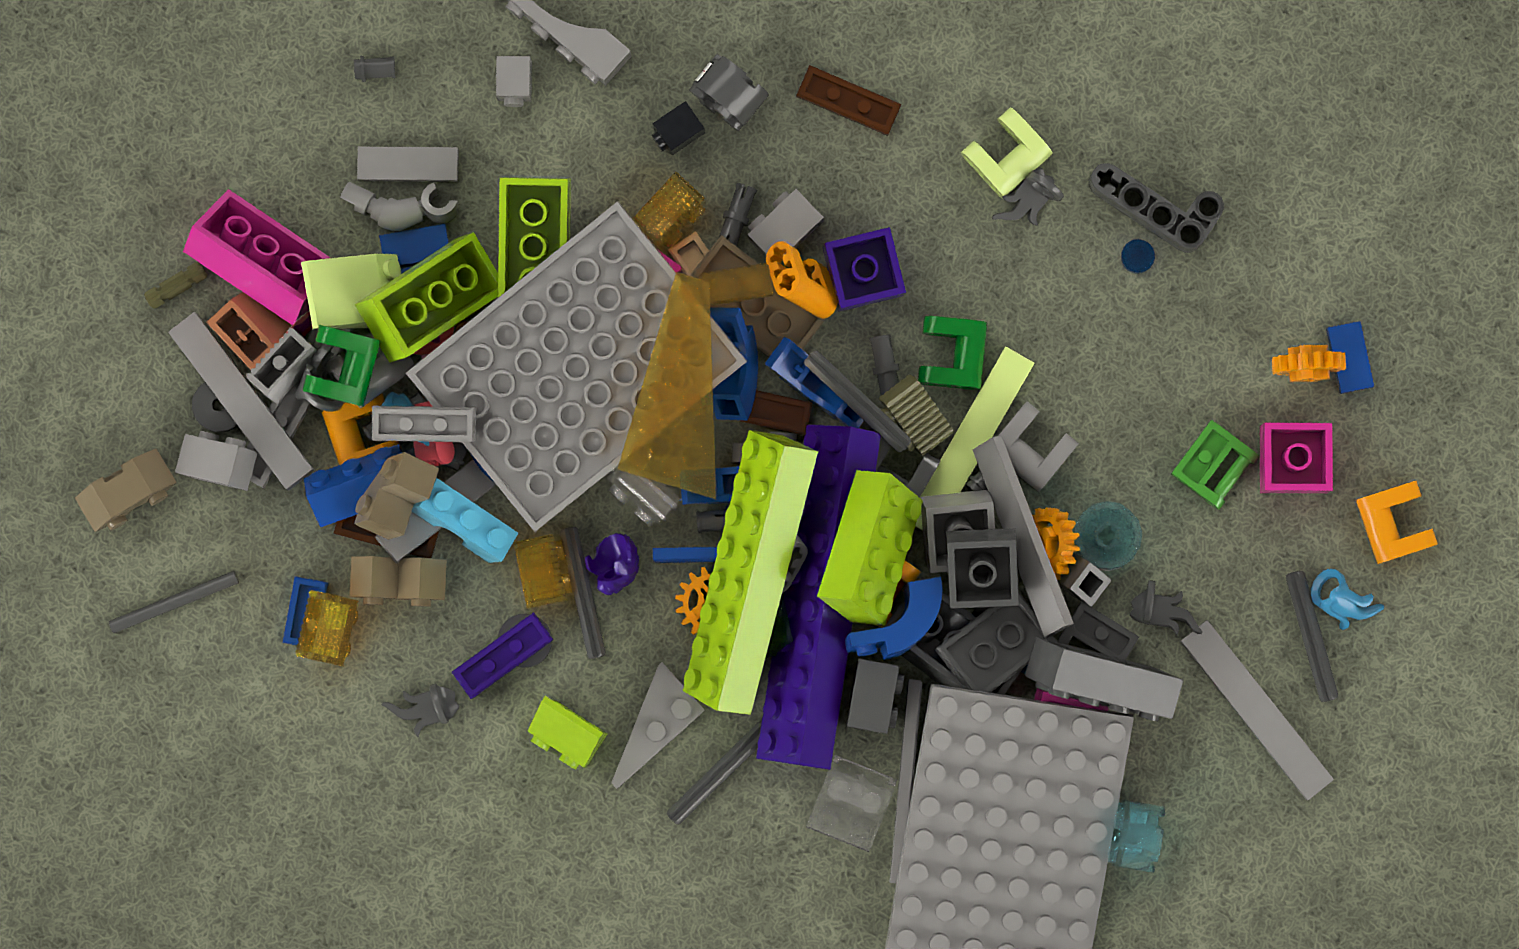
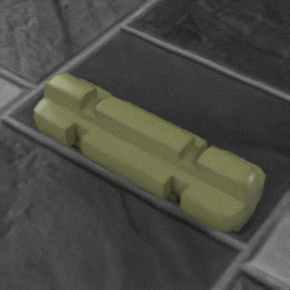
M195 262L187 267V271H180L160 283L159 288L153 287L145 292V299L150 307L156 309L165 303V299L171 300L193 287L192 283L198 284L206 279L207 273L201 263Z

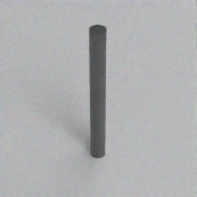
M235 571L229 572L110 620V628L113 633H117L239 583Z

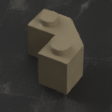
M156 448L121 465L122 469L114 472L107 478L101 477L75 497L95 532L106 527L110 531L117 529L128 521L126 515L136 507L147 502L153 506L169 496L166 491L177 482Z
M406 452L389 457L365 493L359 498L355 508V512L358 514L354 524L388 540L403 536L414 504L430 498L439 468Z
M351 557L350 597L363 598V604L383 605L384 599L411 600V606L431 607V600H445L447 560L403 558L396 564L390 557Z

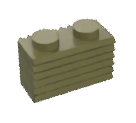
M911 374L907 375L906 378L896 383L894 387H891L889 391H886L884 395L878 398L884 406L881 411L911 438V443L907 447L909 452L915 449L924 456L955 432L921 383Z

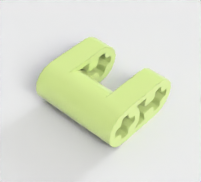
M1011 107L998 118V121L1019 145L998 164L975 141H972L961 151L963 158L1001 198L1012 192L1033 170H1036L1053 154L1045 141Z

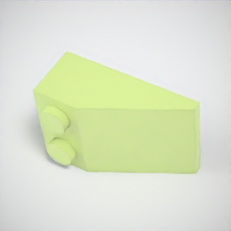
M368 254L301 262L313 329H318L319 325L335 329L368 328L355 304L401 275L397 254Z

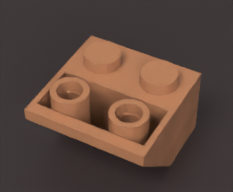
M244 292L232 298L206 322L250 370L251 368H256V363H261L260 358H265V353H270V348H274V343H279V338H282L288 328L292 326Z

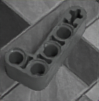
M1110 163L1098 165L1093 170L1089 179V187L1097 197L1184 253H1191L1200 247L1224 210L1222 197L1213 191H1205L1197 196L1188 211L1184 212ZM1106 173L1111 176L1109 182L1112 185L1107 184L1105 187H1101L1099 185L1100 178L1097 175L1103 177ZM1121 182L1125 185L1120 190L1118 197H1115L1113 195L1116 191L1115 187L1118 188ZM1129 191L1137 192L1141 197V205L1137 207L1129 206L1124 200V194ZM1201 201L1212 202L1216 208L1215 215H1203L1199 210V203ZM1155 210H1164L1169 215V223L1166 225L1156 224L1152 218V213ZM1184 228L1193 229L1197 234V242L1193 244L1185 243L1180 236L1181 230Z

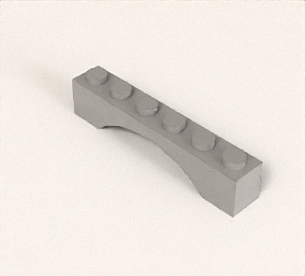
M507 0L508 3L505 7L518 19L525 16L533 23L530 27L531 30L542 40L546 41L549 37L559 45L555 50L569 63L575 59L582 65L583 68L580 72L593 84L600 81L606 86L632 57L631 51L606 29L586 28L569 24L553 17L533 0Z

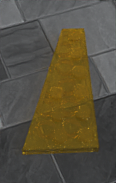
M676 272L617 470L716 499L710 282Z

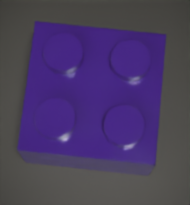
M890 227L826 242L822 246L827 269L838 300V312L902 297L906 293Z

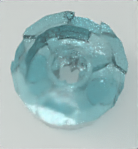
M1105 501L1093 504L1079 515L1073 528V533H1079L1080 535L1079 538L1074 540V545L1080 547V550L1075 553L1090 561L1102 571L1121 568L1134 558L1141 546L1142 530L1139 520L1129 509L1120 503ZM1104 527L1109 528V533L1113 532L1115 535V539L1109 541V545L1103 544V540L1098 538V534L1103 532Z
M1122 800V803H1118L1114 820L1115 835L1112 836L1108 853V862H1112V866L1155 872L1153 862H1158L1164 829H1161V826H1158L1159 817L1165 816V807Z

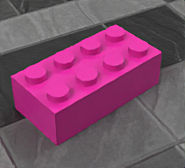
M229 189L192 226L183 250L184 253L291 325L309 310L301 262L330 258Z

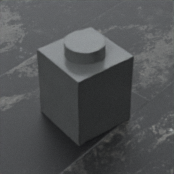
M1073 553L1072 556L1075 558L1076 563L1067 565L1070 573L1068 575L1061 574L1060 580H1057L1058 584L1071 596L1092 607L1111 582V579L1090 561Z

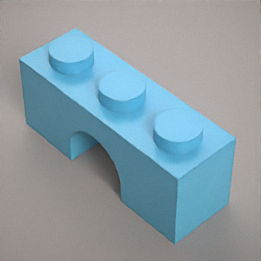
M438 478L435 480L430 498L414 504L412 509L413 513L431 525L443 527L458 535L464 540L462 543L464 547L488 563L502 562L518 535L517 531Z

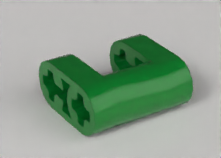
M924 316L923 334L956 339L953 368L919 366L918 381L921 385L981 390L987 322L940 316Z
M319 325L315 339L316 342L346 349L338 382L306 374L302 391L364 407L381 341Z

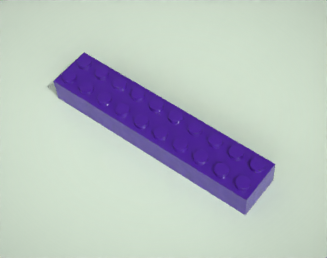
M807 425L804 445L818 451L797 535L807 547L808 554L792 584L781 595L756 759L831 770L848 657L845 638L851 633L853 622L847 620L817 597L856 470L876 471L881 435L877 432L851 426Z

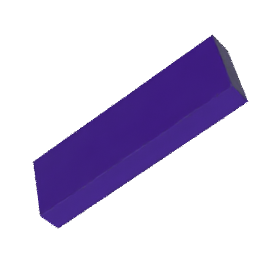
M533 612L453 670L452 674L470 699H473L554 639Z

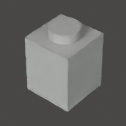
M497 56V100L504 101V106L522 107L524 102H531L532 61L530 56Z

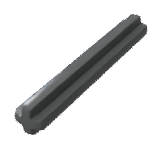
M815 350L805 359V366L871 428L879 433L897 452H902L909 446L911 438L820 352Z
M576 527L565 528L560 531L587 656L589 659L603 657L606 652L579 532Z
M1300 570L1286 575V581L1319 699L1321 702L1335 700L1338 698V691L1305 573Z
M761 721L741 738L667 811L668 817L675 824H681L758 748Z

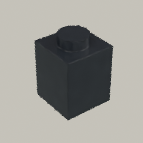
M686 101L652 123L655 133L651 135L662 152L668 149L672 156L705 134V128Z

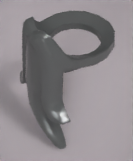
M1043 168L1033 170L1022 181L1014 194L1002 196L1006 202L1017 201L1014 208L1009 212L996 213L992 216V219L1017 220L1028 212L1029 222L1038 226L1037 213L1048 200L1061 201L1064 195L1054 184L1053 177L1045 175Z
M323 344L315 352L309 364H306V369L296 390L295 397L298 400L306 399L313 406L321 410L333 412L340 410L344 402L339 400L334 402L325 401L316 394L302 391L306 374L321 378L327 362L334 355L331 352L334 346Z
M1149 580L1147 589L1131 601L1133 610L1130 612V616L1140 623L1168 627L1173 630L1175 635H1178L1179 625L1175 621H1182L1193 632L1202 634V630L1190 612L1184 608L1177 607L1183 598L1182 591L1174 597L1156 595L1155 581Z
M436 683L430 686V691L416 696H411L403 691V697L406 701L417 703L416 706L401 709L389 702L381 704L403 720L422 718L414 728L417 737H419L420 731L424 726L438 722L442 724L448 723L449 719L459 709V704L455 701V692L448 688L440 687Z

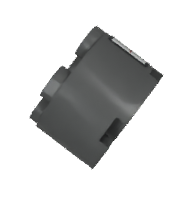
M718 53L707 64L689 89L703 106L714 114L716 112L724 117L723 120L737 131L747 124L769 96L768 92L760 84L756 87L753 85V81L746 76V72L726 57H721Z

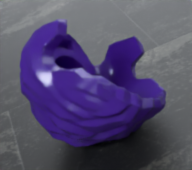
M611 534L598 544L594 559L590 555L585 557L586 569L598 576V591L606 595L618 593L634 581L639 571L637 547L626 534Z

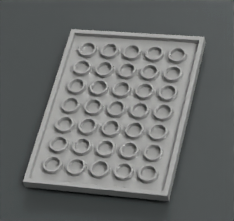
M617 201L412 367L406 374L433 407H476V441L462 443L534 532H536L745 364L747 360L624 207Z
M931 684L885 949H1092L1133 727V715Z

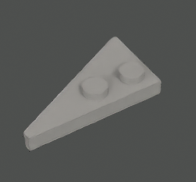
M663 662L657 667L611 782L616 789L623 785L705 711L694 697L683 692L684 686Z

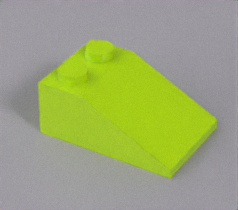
M545 696L541 701L528 728V732L534 735L530 740L545 751L553 747L562 753L559 760L575 770L579 765L584 768L587 767L607 736L606 732L548 696Z

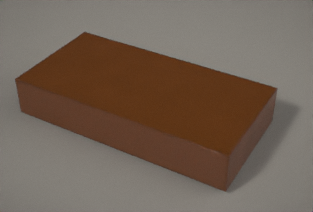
M756 390L748 420H740V422L805 436L813 402Z

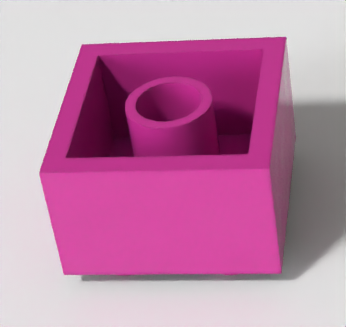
M1263 423L1259 426L1260 493L1327 494L1333 491L1332 423Z

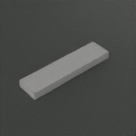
M474 460L444 482L473 503L496 486L495 482L490 480L480 470ZM411 512L403 536L390 540L376 535L375 538L397 564L443 527L433 526Z

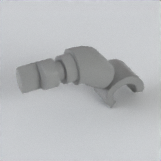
M350 181L346 184L340 198L355 205L354 211L365 216L368 213L371 214L370 218L377 221L378 226L390 231L405 230L424 221L423 216H427L436 223H447L454 219L459 210V203L456 200H450L443 208H435L431 205L432 199L438 195L434 182L427 185L423 190L421 200L418 201L416 197L400 200L393 198L387 200L383 197L376 199L375 193Z

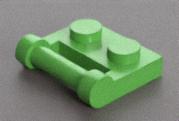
M1210 420L1171 475L1202 497L1207 503L1220 510L1225 503L1223 500L1248 465L1256 462L1259 455L1216 422ZM1231 449L1239 455L1214 490H1210L1205 484Z

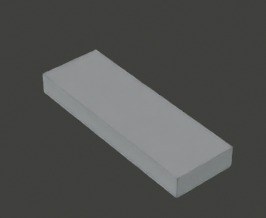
M358 146L357 180L458 182L459 149L458 147Z
M372 406V441L475 442L476 407Z

